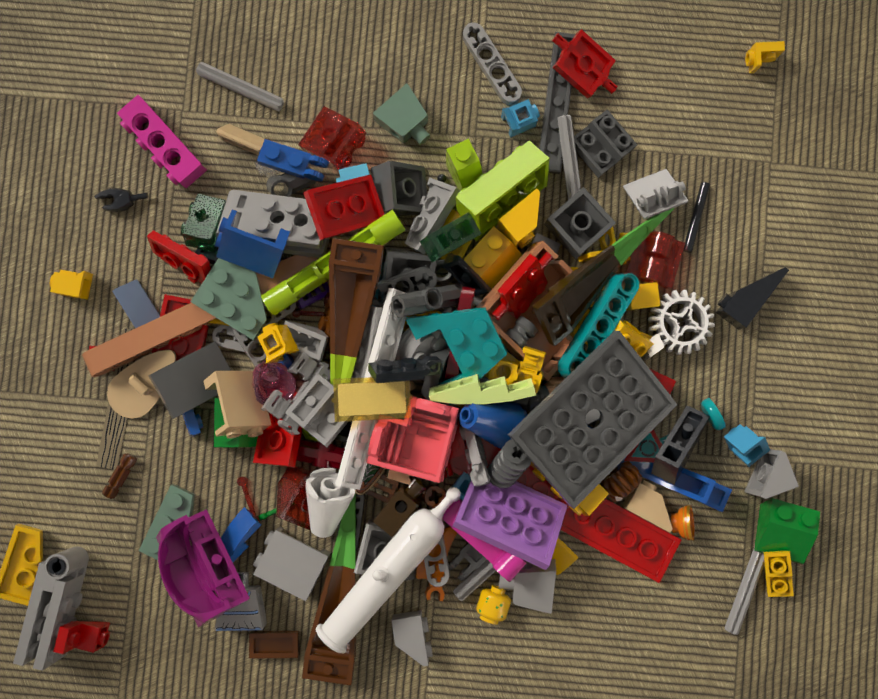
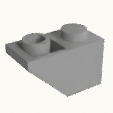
M421 610L393 614L391 621L395 646L422 666H428L429 657H433L431 641L426 642L425 633L429 632L427 617H422Z

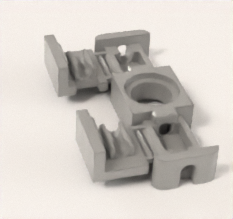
M304 352L299 353L287 371L295 374L300 373L303 377L302 380H307V382H304L292 400L288 399V401L281 397L283 393L279 390H274L261 410L268 411L277 419H283L278 420V425L291 435L300 434L297 431L300 425L285 412L317 374L328 382L330 381L329 365L325 362L317 363ZM304 360L303 363L301 364V366H300V367L298 368V370H297V367L299 366V364L301 363V361ZM277 396H279V398L276 400V402L274 403V405L271 406L272 403H273V402L275 401V399L277 398Z

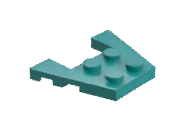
M486 307L442 314L432 313L425 316L415 315L406 318L416 340L439 329L441 330L462 373L441 382L440 385L478 374L479 379H481L507 355L504 344Z

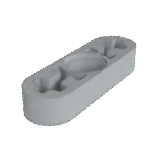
M442 535L438 542L441 547L440 555L438 557H431L428 554L424 558L427 579L431 585L436 587L446 584L450 577L444 535ZM443 558L444 564L439 563L440 572H445V576L441 578V582H438L437 578H432V574L436 571L435 564L430 566L429 561H438Z

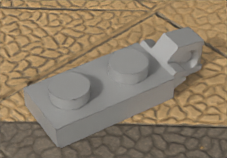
M461 425L459 426L460 434L463 440H466L468 447L465 450L466 458L469 464L472 463L470 477L473 485L479 487L489 484L490 479L486 467L488 464L481 438Z

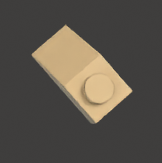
M644 480L642 484L640 483L626 497L622 507L671 533L673 528L663 496L656 492L657 487Z

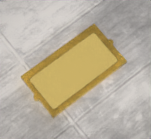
M372 377L333 379L334 398L331 401L334 403L335 422L411 418L410 399L413 396L410 394L409 381L376 383Z

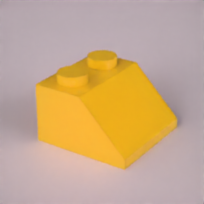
M535 189L498 220L496 228L512 241L517 248H525L532 242V238L535 236L533 233L537 227L540 191L538 189Z
M493 226L464 258V261L492 290L522 254L512 241Z

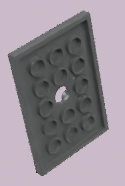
M614 331L508 435L565 502L575 509L678 404L622 333ZM597 409L600 412V424L596 428H589L585 422L586 415L590 410Z

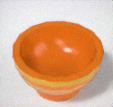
M691 505L681 507L678 513H671L672 533H679L682 538L694 541L693 509Z

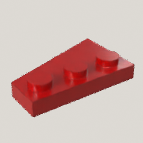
M154 230L147 235L154 254L174 269L180 267L192 283H203L211 270L210 262L204 255H198L187 246L180 245L172 241L169 236L161 235Z

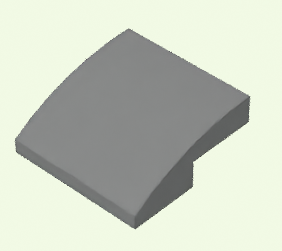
M319 374L315 376L285 412L326 447L330 445L353 417L339 416L338 389Z

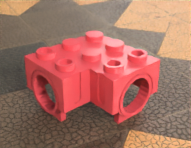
M410 396L404 419L379 414L378 422L374 427L369 443L367 463L433 482H443L445 468L448 465L452 450L451 445L454 442L458 426V418L462 409Z

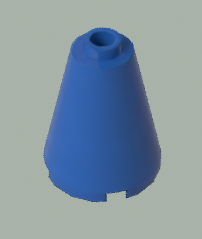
M513 401L491 404L472 403L466 404L462 408L460 423L467 430L495 447L502 449L505 443L511 440L508 434L528 414L526 410L522 409L520 404Z

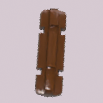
M128 453L122 456L121 464L117 465L108 481L109 484L102 491L105 497L114 499L117 496L118 488L122 487L131 472L130 468L137 461L135 456Z

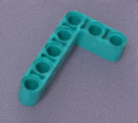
M615 274L605 285L559 360L558 371L561 376L566 378L571 373V364L573 362L576 369L612 334L639 289V280L634 274ZM623 280H624V282H625V288H624V290H623V288H622V281H623ZM610 301L613 303L612 310L609 308ZM598 321L600 322L599 331H597L596 324ZM585 342H587L588 349L586 352L583 349Z

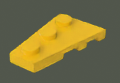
M19 523L15 525L0 569V599L28 606L39 563L43 562V530Z

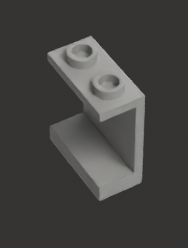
M282 527L277 528L275 532L271 530L264 543L268 545L264 554L260 552L253 564L256 567L253 575L307 601L331 552L323 548L319 551L283 533L284 528Z

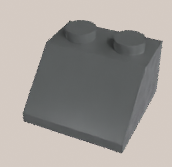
M387 161L371 167V176L384 214L392 209L397 216L420 214L423 207L420 205L422 196H427L424 166Z
M583 187L554 212L544 225L576 260L613 227L616 222Z
M384 247L380 281L420 267H428L435 273L437 257L407 249ZM423 273L422 279L415 281L413 277H410V280L414 285V289L417 288V286L415 285L416 282L422 281L424 284H427V279L431 278V276H427L426 273ZM405 280L398 281L395 289L405 292L408 289V282ZM379 290V296L381 297L382 294L387 293L388 291L381 292Z

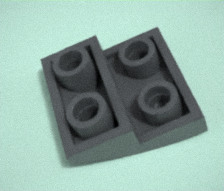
M608 110L592 120L586 128L574 136L576 153L598 178L637 147L636 142Z

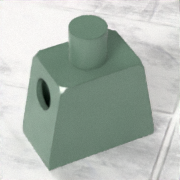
M407 83L373 112L375 122L402 143L407 142L413 137L419 145H422L430 137V134L423 128L428 123V115Z

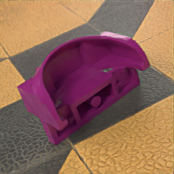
M207 509L190 517L187 515L182 516L159 531L156 536L159 543L158 564L164 586L175 604L194 618L198 628L250 599Z

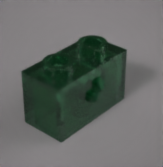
M197 194L195 201L191 202L189 206L188 219L181 226V236H183L186 246L210 252L215 251L216 232L226 203L225 199Z
M468 212L429 234L420 243L433 263L481 235V232Z

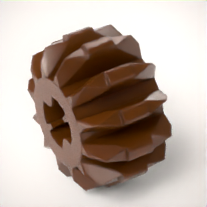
M626 461L616 466L601 481L600 485L609 493L607 498L617 502L627 497L638 487L642 481V475L635 465Z

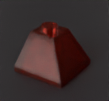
M295 465V468L288 467L278 482L276 516L311 531L305 487L311 472Z

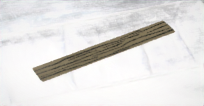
M124 328L122 334L127 333L133 329ZM139 358L115 369L114 377L123 369L139 360ZM109 402L96 466L115 470L119 463L127 418L116 413Z

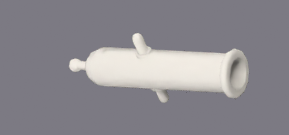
M449 488L446 492V497L434 509L422 508L411 514L325 623L317 625L316 632L318 637L330 649L344 654L347 650V644L438 544L444 533L442 517L453 502L458 501L461 496L458 488Z

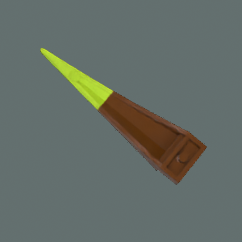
M332 239L329 258L330 384L337 389L338 384H349L351 382L381 274L383 245Z

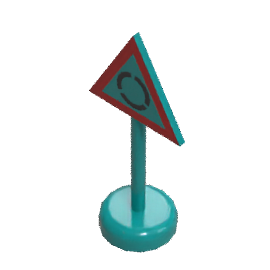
M710 398L704 399L701 402V408L703 413L710 416L708 420L710 425L715 430L726 428L725 421L714 402ZM652 430L626 456L624 461L654 463L655 456L668 435L659 439L655 431Z

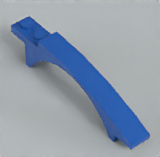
M630 462L636 466L643 478L720 512H723L732 489L716 483L715 480L685 468L673 485L651 474L653 463Z

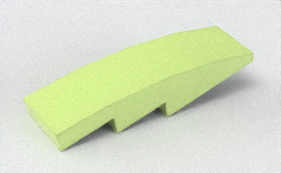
M478 374L429 388L430 401L451 404H491L536 396L532 378L507 385L505 376L480 383Z

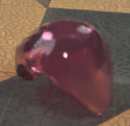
M262 361L255 366L252 373V387L256 400L264 405L274 390H279L283 393L281 397L287 401L292 399L295 394L296 380L292 373L287 371L288 368L284 364ZM277 396V398L275 399V401L272 403L271 406L274 405V403H275L276 400L279 398V396Z

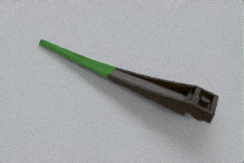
M674 208L654 215L551 286L548 289V293L532 305L550 344L556 346L573 332L593 301L621 265Z

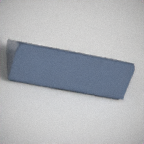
M137 279L112 290L135 328L160 317L159 312Z

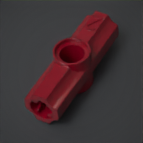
M300 440L296 461L308 462L313 466L340 469L345 448L337 447L335 444H330L326 447L318 441L315 443Z

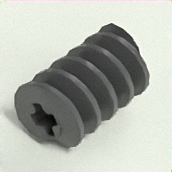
M512 439L505 443L487 468L490 482L498 488L511 487L531 464L528 457Z

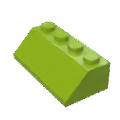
M530 140L523 146L515 148L510 156L498 161L493 169L486 174H481L476 179V182L468 188H463L457 194V211L476 241L487 234L493 226L496 227L498 220L535 189L542 191L547 187L549 157Z

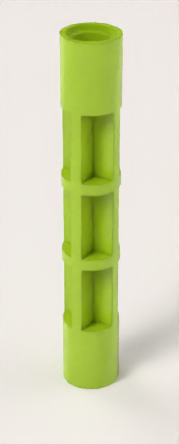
M392 209L348 240L384 245L406 229ZM330 252L261 295L265 306L274 316L329 280Z

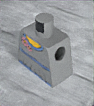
M237 572L250 599L216 618L215 631L263 630L267 625L261 586L249 585V572Z

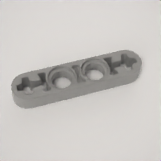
M478 23L467 24L463 30L465 45L501 101L510 106L517 104L522 94L519 83L483 27ZM470 31L473 33L478 32L477 40L480 43L478 46L474 37L469 38ZM483 49H488L492 52L493 56L488 60H484L480 57L479 53ZM497 68L502 69L505 76L502 79H495L492 76V71ZM507 81V87L509 88V90L516 91L514 98H512V96H506L507 88L504 84Z

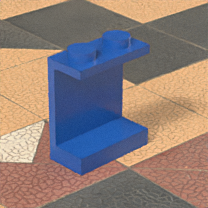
M232 209L228 218L223 217L218 230L220 233L215 243V246L219 247L217 258L274 278L290 231L281 228L275 243L233 227L237 211Z

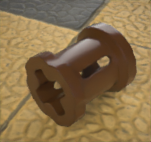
M434 484L428 485L422 492L424 503L433 508L438 506L446 497L444 489ZM432 490L440 494V496L436 497V502L428 499L432 495Z

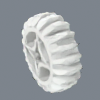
M677 290L672 291L671 296L667 293L662 296L663 301L660 300V306L658 308L653 307L650 310L656 316L648 318L649 322H654L655 324L649 327V331L656 330L664 346L667 344L666 352H672L675 348V354L680 355L682 351L685 354H690L692 349L694 351L700 350L699 344L706 345L708 343L705 337L713 335L711 331L707 330L715 326L714 323L709 322V319L713 318L714 314H707L706 312L711 306L709 304L702 306L705 300L703 297L695 300V292H692L689 296L687 290H682L680 295ZM672 304H684L683 309H680L678 314L666 312ZM693 311L697 316L698 323L692 319ZM683 318L684 321L682 322H685V326L680 327L677 319ZM664 321L671 327L670 334L665 329ZM684 331L696 333L687 342L678 341L679 336H682Z

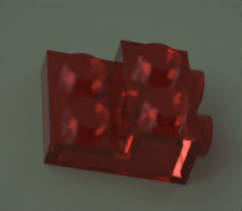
M324 106L298 145L301 149L312 155L325 158L329 161L328 166L339 171V169L350 166L352 154L356 148H361L365 143L366 132L360 124Z

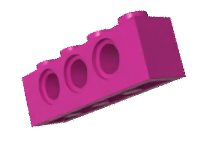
M139 94L117 112L122 119L120 124L129 134L134 132L138 136L135 141L144 151L149 149L154 154L151 159L160 168L165 166L169 171L167 177L176 186L180 183L187 189L207 171ZM149 122L148 128L141 130L142 125ZM165 139L164 145L160 148H157V143L160 140ZM180 156V162L177 165H172L173 159Z

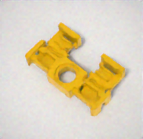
M524 346L522 351L525 353V357L519 364L501 359L486 373L489 375V380L499 378L498 367L506 365L511 370V375L505 378L507 385L532 378L535 392L537 393L544 376L541 369L546 352Z

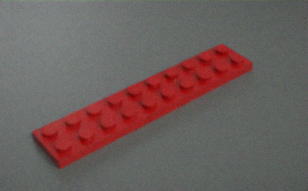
M481 438L489 466L501 449ZM466 454L457 456L450 461L454 473L461 475L463 472H466L470 475L472 463L469 464ZM531 465L519 477L517 482L567 505L560 530L660 583L682 539L607 499H604L590 516H584L583 514L579 516L563 498H559L550 489L552 485L546 479L542 481L532 472L534 468Z

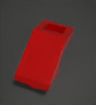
M71 621L60 626L53 652L65 654L74 648L92 653L98 651L108 643L110 623Z

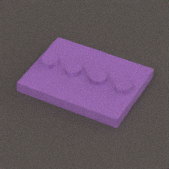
M471 480L452 527L547 570L551 563L567 505L517 481L509 488H498L491 482L475 487Z

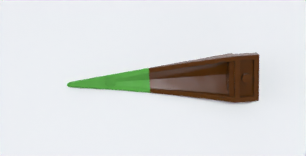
M356 494L341 520L305 651L303 679L351 685L353 681L356 635L347 644L346 652L342 654L333 651L323 643L317 635L316 627L318 624L325 623L356 584V573H354L356 566Z

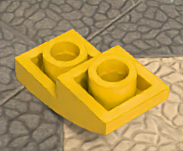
M790 551L763 552L768 597L794 596Z

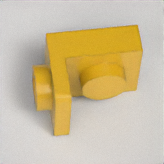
M784 41L756 42L747 51L745 56L746 66H749V73H755L762 66V62L775 61L785 51Z

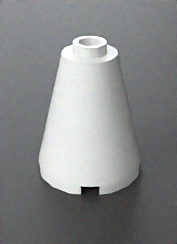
M321 468L313 471L305 485L310 529L314 535L320 538L330 537L334 534L356 490L335 485L338 473H335L336 469Z

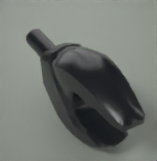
M109 188L101 191L94 197L96 199L114 198V202L111 205H105L102 208L105 211L117 213L131 208L135 200L148 199V193L133 195L131 191L125 189Z

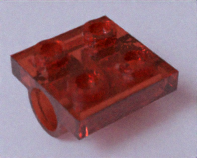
M652 231L630 255L625 274H634L640 281L647 283L658 282V286L672 289L685 242L675 240V237L670 234Z

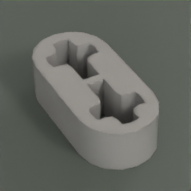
M221 325L214 329L212 338L214 342L216 341L217 345L245 352L235 337L233 341L225 339L224 343H222V338L219 337V334L224 333L225 330H227L228 335L234 336L231 326ZM259 344L252 345L251 352L255 351Z

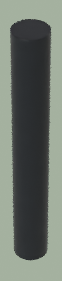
M701 182L684 243L683 251L692 253L710 188V184L707 182Z

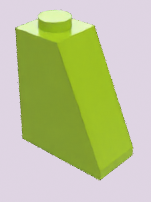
M469 138L446 149V166L459 190L468 188L483 174L480 160Z

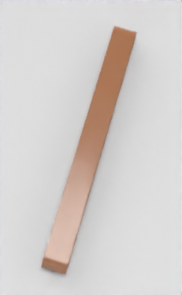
M299 255L289 257L279 262L274 278L256 273L262 295L319 258ZM190 303L84 352L82 357L91 376L98 377L151 353L153 348L160 349L168 345L169 341L173 338L178 337V339L173 341L175 342L179 340L180 336L185 337L200 330L203 324L205 326L212 325L213 323L208 322L218 318Z

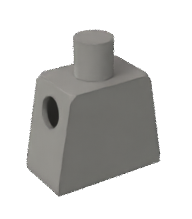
M551 559L547 570L527 562L511 582H508L500 575L499 589L513 590V604L552 614L556 578L555 559Z

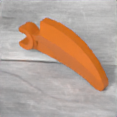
M451 526L444 528L443 533L447 556L451 544L457 535V532ZM437 544L429 552L431 557H438L440 555V545ZM443 558L438 561H429V565L435 564L436 569L432 574V578H437V581L441 582L444 572H440L439 563L444 564ZM424 559L416 567L417 579H427ZM429 583V587L425 591L426 599L430 600L431 593L438 591V599L443 601L445 596L442 590L443 586L436 587Z

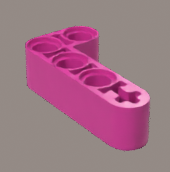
M460 499L453 502L442 517L451 527L462 503ZM452 527L492 563L494 569L508 582H511L527 563L519 557Z

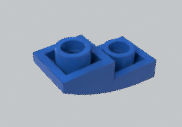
M245 507L236 515L221 537L232 562L249 547L245 541L261 526L250 510Z

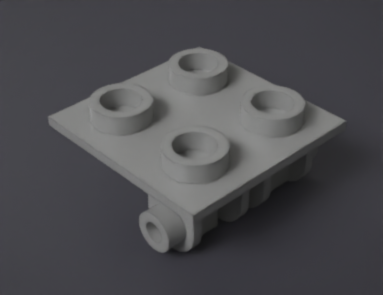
M667 169L623 185L624 190L643 219L689 202L682 192L686 190L684 182L675 181Z

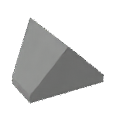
M285 321L284 325L288 326L299 349L296 353H290L291 356L296 359L299 353L304 352L317 363L322 361L329 337L317 327Z

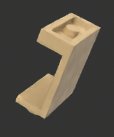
M215 371L204 380L205 390H217L225 424L215 431L216 436H226L230 439L248 434V437H256L263 434V430L271 426L268 411L261 410L266 401L258 371Z

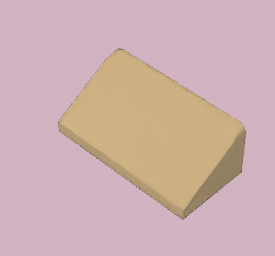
M226 124L216 131L221 140L259 156L264 138L231 124Z

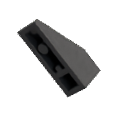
M784 267L730 294L726 293L718 302L720 307L716 313L738 330L747 328L789 269Z
M686 406L656 454L651 474L674 485L692 454L710 416L690 406Z

